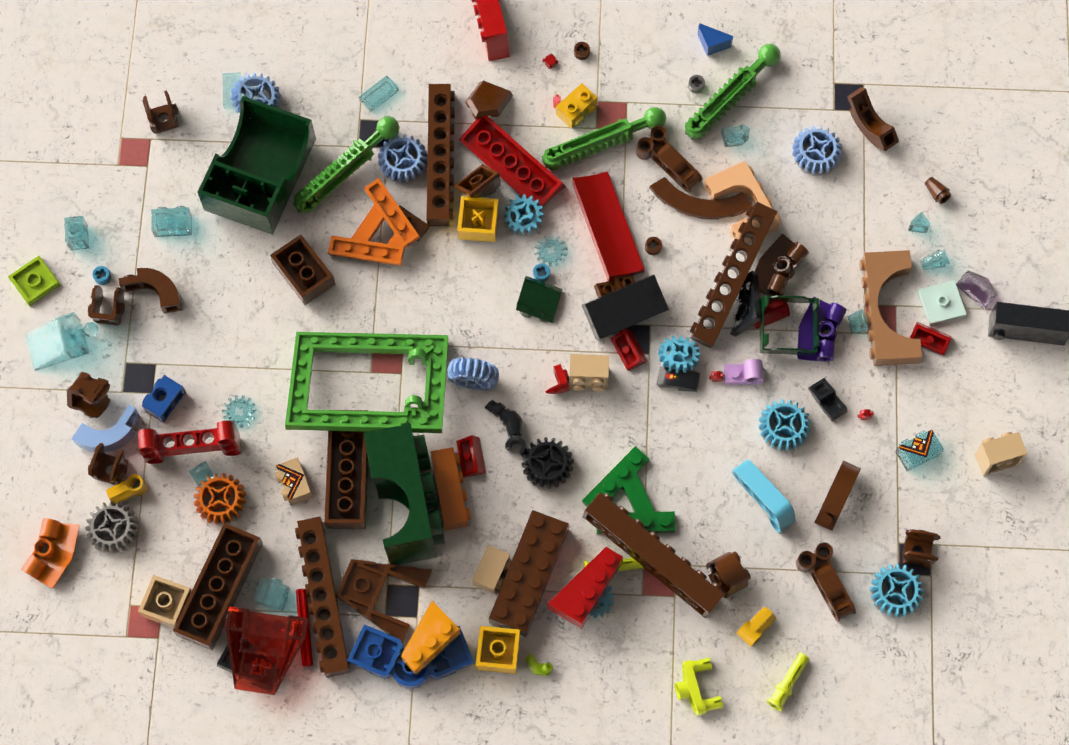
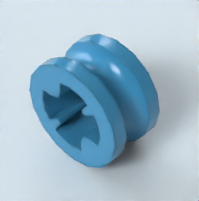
M543 263L537 264L533 269L534 279L542 282L547 281L550 277L549 267ZM538 270H540V272L541 270H545V276L543 274L542 276H538Z
M98 266L93 270L92 275L97 284L105 285L111 280V274L106 267ZM104 272L106 276H102L100 279L98 277V274H102Z

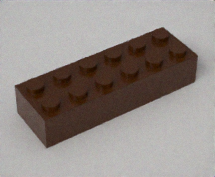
M342 410V411H368V410ZM328 431L325 526L327 529H366L368 455L364 432Z
M532 510L489 616V624L500 628L518 629L521 636L527 637L569 531V523Z
M223 524L173 629L176 636L213 651L262 547L263 542L260 537L229 524Z

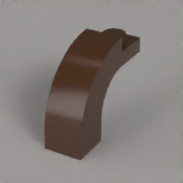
M861 87L847 96L851 105L849 111L853 120L874 146L887 151L899 142L895 128L885 123L875 112L866 88Z
M137 268V275L130 274L119 278V286L124 292L150 289L158 293L160 306L164 314L183 311L181 298L174 283L162 272L151 268Z
M843 460L814 523L833 531L861 468Z

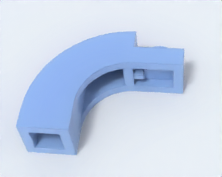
M128 405L119 421L107 430H95L81 423L72 440L75 445L90 452H94L96 446L100 443L104 444V452L114 451L128 443L135 435L131 426L137 423L139 413L136 408Z

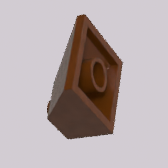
M482 164L455 184L454 188L470 198L487 197L495 193L496 189L501 186L500 174Z

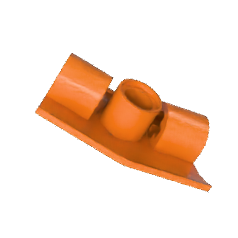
M44 518L41 524L39 540L34 545V552L21 570L48 587L54 588L73 559L80 525L65 524L54 519ZM49 545V550L46 553H41L42 548Z

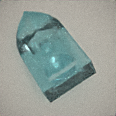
M746 125L723 127L721 134L724 146L733 147L745 144L750 135V128Z

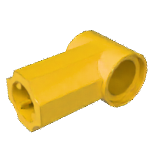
M133 474L126 481L106 491L110 501H113L114 505H116L118 502H123L133 496L143 495L147 491L148 486L141 476ZM140 481V486L133 489L134 483Z
M763 607L750 621L745 622L736 634L752 647L761 638L762 633L776 620V617L768 608Z

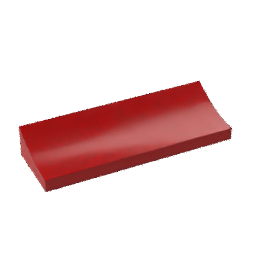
M488 116L476 119L459 138L460 142L489 168L497 171L500 177L521 196L525 194L527 199L530 196H533L534 201L538 199L539 206L544 207L556 194L566 187Z
M608 171L591 176L573 177L572 185L607 280L612 281L618 276L643 273V264Z

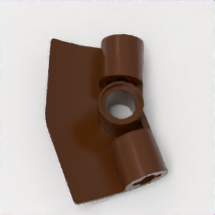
M781 234L761 256L755 272L758 273L759 292L771 296L783 295L788 280L795 274V268L805 259L809 251L799 242L795 244L784 234Z

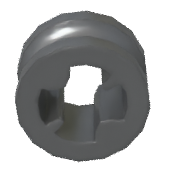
M700 75L691 76L688 82L689 90L696 94L702 92L705 86L704 78ZM694 81H698L699 87H695Z

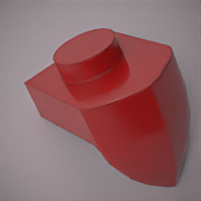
M561 364L553 366V373L558 384L545 392L548 394H562L570 391L567 382L569 380L567 370H563Z

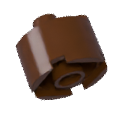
M727 552L706 564V569L710 568L711 574L708 575L711 583L714 582L722 588V593L725 594L724 598H728L748 587V580L751 579L749 571L741 565V559L737 552Z

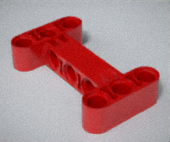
M229 420L218 422L217 428L166 434H158L154 429H141L138 431L139 452L148 464L164 462L163 457L213 451H222L226 456L241 454L240 433L235 423ZM209 437H213V438H214V440H213L212 443H209V444H206V443H205V441H206L207 438H209ZM190 439H193L194 443L190 446H187L186 442ZM168 442H175L174 446L170 448L166 447Z

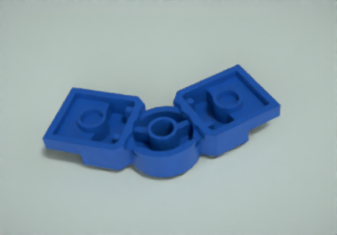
M365 624L347 660L349 663L363 668L380 678L387 679L393 676L397 684L407 689L421 687L428 681L429 677L439 680L474 664L460 626L458 628L461 634L417 675L414 672L406 671L407 665L401 657L405 648H403L400 639Z

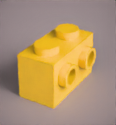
M581 83L556 106V115L572 129L575 125H579L588 113L591 114L595 111L598 97Z

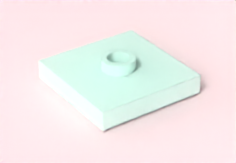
M955 280L918 289L917 292L929 326L966 316Z

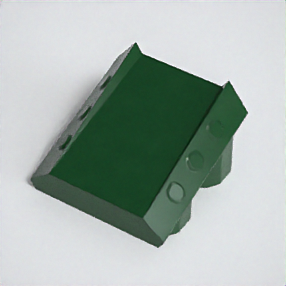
M525 276L516 310L520 311L523 317L529 318L534 316L542 322L553 323L562 289Z

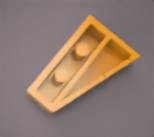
M433 601L429 604L401 655L403 662L416 675L461 634L458 626Z

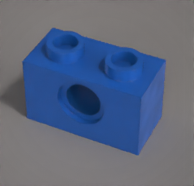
M163 375L161 379L155 382L153 391L144 397L142 407L145 412L164 423L186 391L182 385ZM161 395H167L165 400L158 401Z

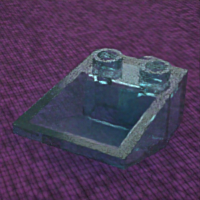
M72 312L57 317L25 335L34 370L37 371L89 354L85 335L87 337L96 336L99 331L97 324L88 322L82 327L81 319Z

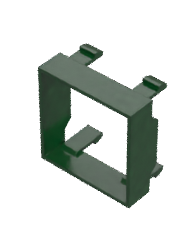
M762 296L760 298L762 319L760 320V353L815 355L817 353V346H820V336H817V309H820V299L804 296ZM769 302L812 303V350L764 348L769 344V334H764V310L769 306Z

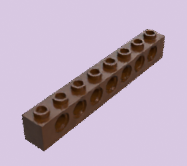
M429 84L426 220L430 227L450 226V220H453L454 216L453 209H450V203H454V192L450 191V186H454V174H451V169H454V157H451V152H454V141H451V135L455 133L454 124H451V118H455V107H451V102H455V91H451V84ZM445 103L444 106H439L438 104ZM440 119L446 120L443 123L437 122ZM439 136H444V137H445V138L442 139V140L437 139ZM438 153H445L444 156H437ZM438 170H445L444 173H437ZM440 186L445 188L441 191L437 190V188ZM440 203L445 205L442 208L436 207Z
M758 201L754 206L750 205L746 213L748 216L746 223H741L738 229L740 235L738 239L734 238L730 246L732 252L730 256H725L722 262L724 268L722 272L717 273L714 279L716 285L714 289L710 288L707 293L706 306H701L698 312L700 318L697 323H693L689 331L692 333L690 339L708 348L713 347L778 211ZM752 220H757L760 223V228H755L752 225ZM744 237H750L752 245L746 244ZM736 254H742L744 256V261H738L736 258ZM728 270L735 271L736 278L729 277ZM720 287H726L728 295L721 294ZM713 303H717L720 306V312H715L712 309ZM704 320H709L712 323L711 329H707L704 326Z
M321 517L297 521L298 527L295 528L297 540H301V546L298 547L300 558H304L305 565H302L303 576L308 579V584H305L307 596L311 595L312 603H308L310 615H314L315 622H312L313 632L318 634L319 641L315 642L317 653H321L322 661H319L320 671L325 673L327 678L350 673V668L347 661V652ZM309 537L316 538L313 544L306 543ZM317 555L320 557L318 562H310L312 556ZM322 574L323 579L321 581H313L315 575ZM320 593L327 594L323 601H318L316 598ZM323 612L330 613V617L327 620L320 619V615ZM332 631L334 635L331 639H324L325 632ZM331 650L337 651V656L333 659L327 658V654Z

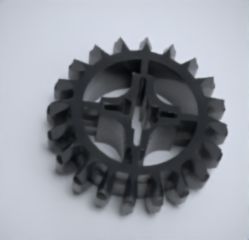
M545 437L544 442L537 439V445L531 442V449L526 448L527 455H522L524 462L521 465L525 468L523 474L528 475V481L533 480L534 486L539 482L541 489L544 488V484H547L550 490L551 484L558 488V481L564 484L566 482L565 478H570L571 474L569 472L573 471V466L571 465L574 464V459L571 458L572 452H567L568 446L562 447V441L556 444L555 438L548 442V438ZM547 450L545 455H537V457H535V455L539 452ZM553 453H558L562 457L564 463L559 462V460L555 459L553 457ZM550 456L551 464L549 463V466H547V469L545 470V463ZM531 463L536 464V466L542 469V475L533 469ZM560 470L557 474L548 476L551 471Z

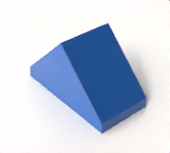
M701 23L699 24L697 35L707 56L731 48L733 42L732 35Z

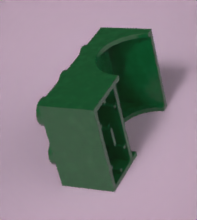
M242 96L240 100V116L234 137L224 154L219 156V154L215 153L197 191L204 211L273 235L316 141L312 120Z
M411 424L364 432L371 477L377 489L378 499L395 500L409 510L404 526L393 536L383 539L389 563L401 565L437 558L435 545L445 544L439 510L428 511V508L438 506L432 473H421L423 470L431 469L425 435L414 436Z

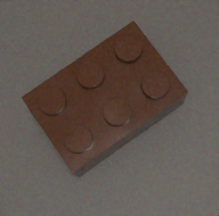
M301 234L270 255L273 265L304 305L336 285L334 276Z

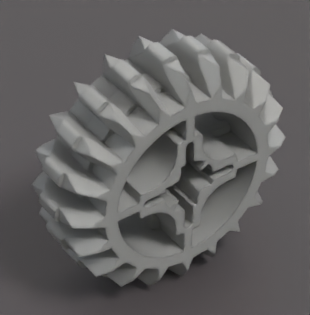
M110 501L109 506H107L103 502V508L100 509L96 506L97 512H90L93 518L86 519V522L90 524L85 527V530L88 531L86 537L91 539L89 541L90 544L95 545L97 550L102 548L103 553L109 550L111 554H114L116 548L119 552H122L121 547L129 548L127 543L129 541L134 543L135 541L132 536H138L137 531H135V529L139 528V525L136 523L138 518L134 516L135 512L133 510H129L128 505L122 507V503L118 502L115 506L114 502ZM111 514H120L125 519H113ZM105 517L104 523L98 526L101 520ZM111 522L115 525L113 529L114 534L109 529L111 526ZM123 529H126L124 534L120 537V532ZM109 535L113 538V541L102 540L99 536Z

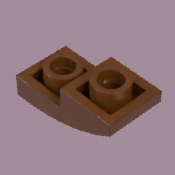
M632 274L618 276L612 281L596 283L594 289L597 297H601L635 282Z

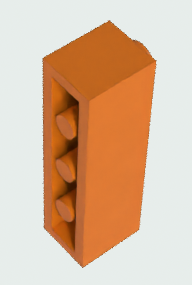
M453 447L430 451L445 531L467 527V520H471L469 508H465L464 501L468 500L466 490H462L460 484L464 482L462 471L458 472L457 465L460 464L459 454L454 453Z

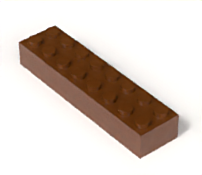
M599 492L585 509L582 517L705 618L724 596L722 588L714 582L711 584L707 581V576L700 570L695 571L690 567L691 563L684 557H678L675 554L676 551L670 545L661 543L659 541L660 537L652 531L649 533L644 529L645 525L640 520H633L624 507L616 506L611 496L606 493L603 495Z

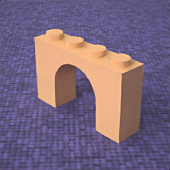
M746 161L705 179L704 187L711 200L720 199L731 193L743 192L750 196L755 203L758 201L772 208L770 198L764 195L762 184L760 181H756L754 171L751 166L747 165ZM778 213L767 235L779 230L781 218ZM747 218L731 225L730 233L733 239H738L740 235L738 229L742 222L746 223ZM752 220V225L755 228H760V223L757 220ZM744 237V242L749 244L752 242V239Z

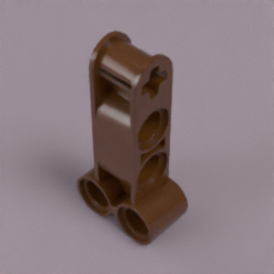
M653 127L650 132V138L643 137L637 142L636 154L638 158L642 160L651 158L682 189L690 192L691 188L698 181L701 182L703 180L701 174L666 141L667 131L664 127ZM660 135L662 138L656 139L654 136ZM641 147H648L649 150H642Z
M822 542L817 545L814 553L810 551L800 553L796 560V567L801 572H810L833 617L837 622H840V619L850 614H856V609L829 561L833 555V547L829 543ZM824 549L827 551L828 556L822 557L818 551ZM808 558L811 564L808 566L803 565L801 559Z

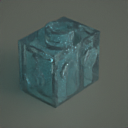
M84 216L64 218L65 241L70 251L88 249V224Z
M271 577L270 580L260 578L258 587L255 589L253 601L283 611L285 603L288 601L290 587L282 584V580Z

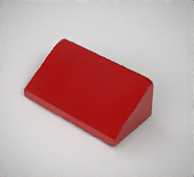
M769 302V306L764 310V326L790 316L787 302ZM760 321L754 324L756 329L760 328Z
M916 322L910 338L920 339L922 347L945 355L952 336Z
M624 329L610 338L627 371L648 362L630 329Z
M471 435L457 440L463 478L485 474L486 470L480 438Z

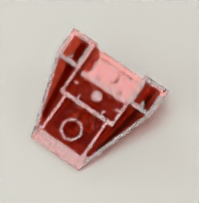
M229 606L225 628L235 690L276 695L305 640L309 618L288 615V617Z

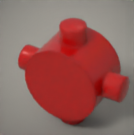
M552 53L542 60L548 69L558 64V60H556Z
M713 371L709 379L713 382H721L725 374L721 371Z
M864 409L857 416L861 420L872 419L874 411Z

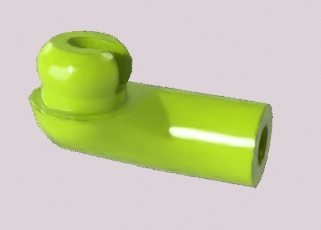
M533 654L528 655L524 659L535 675L548 676L553 670L551 663H538Z

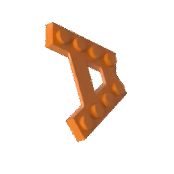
M377 178L364 187V190L374 203L373 207L352 238L331 235L328 254L402 266L405 248L420 239V236L384 184ZM386 220L394 232L392 238L387 244L371 242L383 221Z

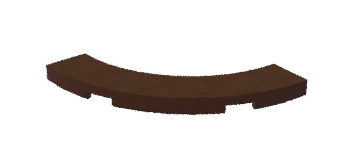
M663 177L649 187L654 195L664 204L676 209L679 213L700 219L734 217L747 212L750 205H752L743 192L729 198L717 200L696 198L677 189L666 177Z

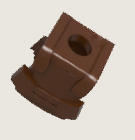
M167 90L164 93L168 104L151 109L147 96L143 97L150 129L154 134L179 127L176 117L179 111L176 103H172ZM162 114L169 116L166 122L159 121V117Z
M94 285L91 292L92 303L88 306V316L95 323L120 325L125 311L124 291L122 288L116 287L112 315L100 313V307L103 301V290L101 286Z
M81 372L75 382L67 389V406L71 409L82 411L89 418L100 417L110 403V399L106 395L110 389L109 380L99 377L95 379L90 374Z
M103 443L97 445L88 466V475L95 480L112 485L121 483L122 478L127 473L129 462L125 459L124 450L121 449L117 457L104 452ZM113 465L111 474H107V467Z
M906 530L902 564H915L930 568V564H934L939 559L931 554L933 541L941 539L940 535L925 530ZM913 547H920L923 553L913 552L912 549Z

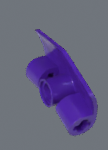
M820 300V309H817V336H820V346H817V353L815 355H797L799 360L821 362L834 360L835 339L837 337V330L847 311L845 307L837 303L828 304ZM812 303L809 304L799 325L797 349L812 350ZM831 329L829 334H823L824 330Z

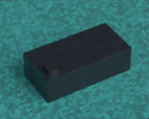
M655 275L647 276L581 305L596 340L605 338L669 310Z
M996 302L989 315L988 336L996 340L1013 339L1064 346L1069 339V310Z

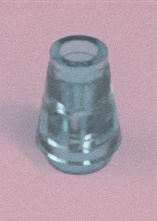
M939 249L920 260L923 271L946 267L950 263L945 249L941 251Z

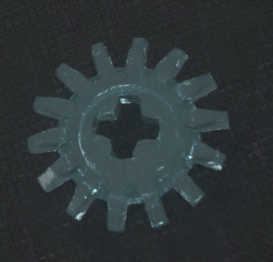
M550 235V240L543 236L545 241L538 240L537 242L541 245H535L534 247L539 249L534 252V255H540L537 261L543 259L542 263L549 262V267L552 266V262H555L556 266L559 265L557 260L563 262L562 255L567 256V253L563 252V250H568V247L562 246L565 241L558 242L559 236L555 240H553V235ZM551 246H554V250L556 252L547 254L548 250L546 248H551Z
M235 395L234 401L229 398L230 404L224 403L227 410H222V413L227 414L223 416V420L229 419L236 426L240 423V428H243V422L250 425L248 418L254 420L255 417L251 416V414L256 413V410H251L255 407V403L249 404L252 399L249 398L245 401V395H242L241 399H238V395ZM236 408L244 409L242 411V416L234 415L236 413Z

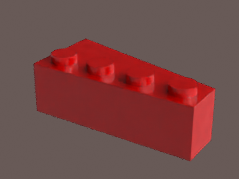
M471 0L472 3L475 2V5H473L475 16H478V29H481V41L485 44L488 61L510 57L508 35L499 0Z
M605 547L547 603L548 610L582 629L623 563V556Z

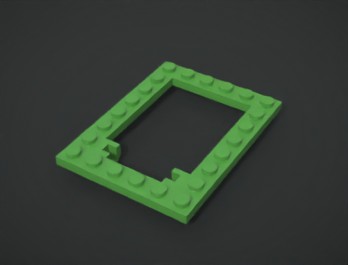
M296 332L285 429L369 432L411 424L413 433H442L448 335ZM314 352L409 354V365H414L415 359H422V365H427L425 399L422 401V398L419 396H409L405 400L404 412L308 410ZM411 404H416L418 407H411Z

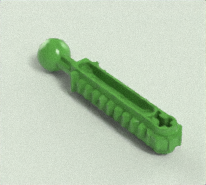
M765 44L758 51V59L750 67H739L738 74L734 73L733 79L729 78L728 84L724 83L723 89L719 88V94L714 93L713 98H709L708 103H704L703 108H699V113L695 112L694 118L690 117L688 122L685 123V135H688L691 140H700L703 135L705 136L706 130L710 131L711 125L715 126L716 120L720 121L721 115L725 116L726 110L730 111L731 105H736V100L740 101L741 96L746 95V91L750 92L751 87L755 88L756 76L765 67H772L781 59L779 48L774 44Z
M651 107L646 110L643 118L631 123L628 122L627 118L623 120L618 119L616 123L548 148L542 156V161L545 168L558 170L563 166L575 163L606 149L608 150L616 145L623 144L624 142L630 143V140L633 139L632 133L647 127L649 129L655 126L664 127L667 119L666 114L661 108Z
M385 116L378 121L377 131L365 142L361 139L353 140L352 146H349L342 155L338 156L335 161L327 166L325 170L321 171L308 185H305L301 191L296 193L293 205L300 213L311 212L322 200L326 199L329 194L337 189L340 184H343L348 177L364 165L366 161H371V157L374 155L372 149L383 139H393L397 136L400 129L398 121L394 117Z

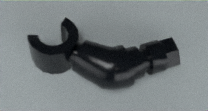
M494 400L488 402L484 408L494 416L500 417V420L506 427L508 437H510L505 443L506 450H511L514 444H521V449L519 450L521 457L522 455H527L525 450L528 446L525 440L520 437L522 436L523 424L521 416L514 410L505 409L506 406L501 402L496 403Z

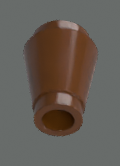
M934 177L926 180L925 185L935 202L943 204L951 197L949 188Z

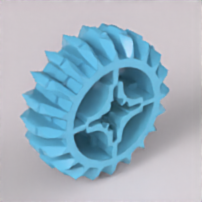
M781 399L780 404L773 401L772 406L768 404L766 410L762 411L761 415L763 417L759 418V422L762 424L758 428L763 430L760 434L761 437L767 436L765 443L772 442V448L776 444L779 445L778 450L785 446L786 451H789L790 445L793 449H796L797 444L802 445L804 443L803 439L807 440V433L811 431V428L808 427L811 424V420H807L809 417L808 413H803L804 407L798 409V402L791 405L792 401L790 399L785 404L784 400ZM781 412L790 413V415H783ZM771 417L775 419L774 422L777 425L773 431L769 425ZM796 419L800 424V431L798 433L793 426ZM789 422L788 427L786 425L781 427V424ZM785 434L789 438L780 437L779 435Z
M891 564L887 566V570L882 567L880 573L876 572L874 575L876 579L871 581V584L874 585L870 587V591L874 592L871 595V599H877L874 603L875 606H882L880 612H883L885 609L888 610L887 616L894 612V616L898 617L901 612L902 616L905 617L907 611L912 614L914 608H919L918 602L923 601V597L920 596L924 594V590L920 588L923 586V582H917L920 578L919 575H912L914 569H911L909 572L906 571L907 565H904L902 569H900L899 564H896L894 569ZM892 576L901 577L905 581L899 582L894 577L892 578ZM886 580L889 589L885 595L882 593V582ZM909 586L912 588L911 601H908V596L905 592ZM895 587H896V589H897V588H899V589L902 588L899 594H898V592H897V593H895V592L892 593V591L894 590ZM895 599V600H897L900 604L902 603L903 605L893 604V603L889 602V600Z

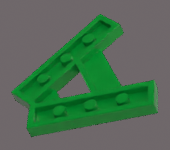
M636 446L582 500V503L588 507L599 492L603 495L606 493L613 498L623 488L634 511L629 512V516L633 520H640L645 525L644 529L649 533L651 531L654 533L675 532V511L655 512L637 475L649 462V458Z

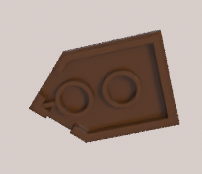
M483 80L479 82L465 103L472 110V115L475 119H482V116L490 115L491 117H498L512 99L513 94L507 89Z

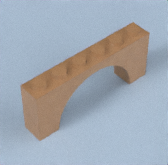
M910 250L864 253L863 258L860 259L859 266L860 271H863L864 274L861 284L866 292V295L863 296V302L868 310L865 314V320L870 328L867 331L868 342H871L872 348L869 349L870 360H873L874 366L918 364L923 357L921 340L907 338L894 332L884 322L878 308V295L883 286L894 278L909 275L912 269Z

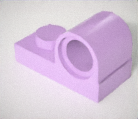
M749 359L744 364H724V385L763 384L762 360Z

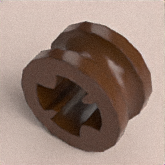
M578 42L574 46V56L578 60H586L590 55V46L586 42ZM580 48H583V54L579 51Z
M657 237L648 238L645 244V251L650 255L660 253L662 241ZM652 242L658 245L656 249H652V246L649 247Z

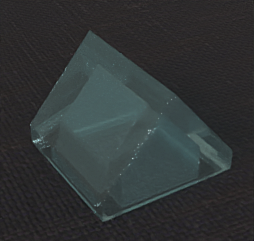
M921 212L911 220L908 231L927 233L930 222Z
M863 309L847 316L852 334L868 331Z
M206 461L189 471L197 486L201 485V480L208 481L207 476L214 477Z

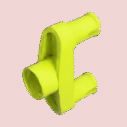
M709 657L696 661H683V681L674 684L678 700L688 698L697 716L706 714V711L723 708V702H720L722 700L721 696L705 700L701 698L695 673L712 670Z

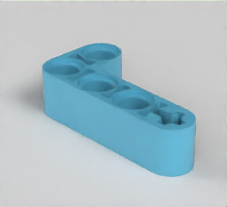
M749 459L732 470L735 479L769 515L770 523L778 533H781L796 522L792 505Z

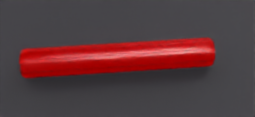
M297 589L298 619H302L299 632L301 661L303 667H310L313 665L308 600L306 589Z

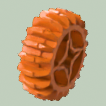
M215 473L213 479L207 476V482L201 480L200 483L203 487H196L199 493L194 494V498L197 500L193 503L194 506H197L196 512L201 513L200 517L202 519L207 518L208 523L214 520V524L218 525L221 520L224 524L226 519L233 522L232 516L239 517L238 510L244 511L242 505L247 503L246 499H244L247 494L243 491V484L239 485V479L233 480L234 477L231 474L226 478L225 473H222L221 477ZM217 486H224L222 489L219 490L214 488ZM235 491V500L231 505L228 500L231 493ZM209 492L212 498L209 501V505L206 507L205 499ZM216 496L223 498L225 503L217 500ZM220 508L226 509V511L223 512H213L217 511Z

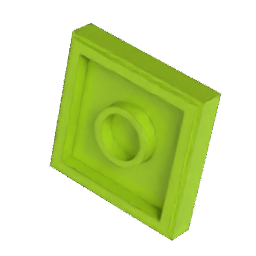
M39 255L8 276L29 307L61 286Z

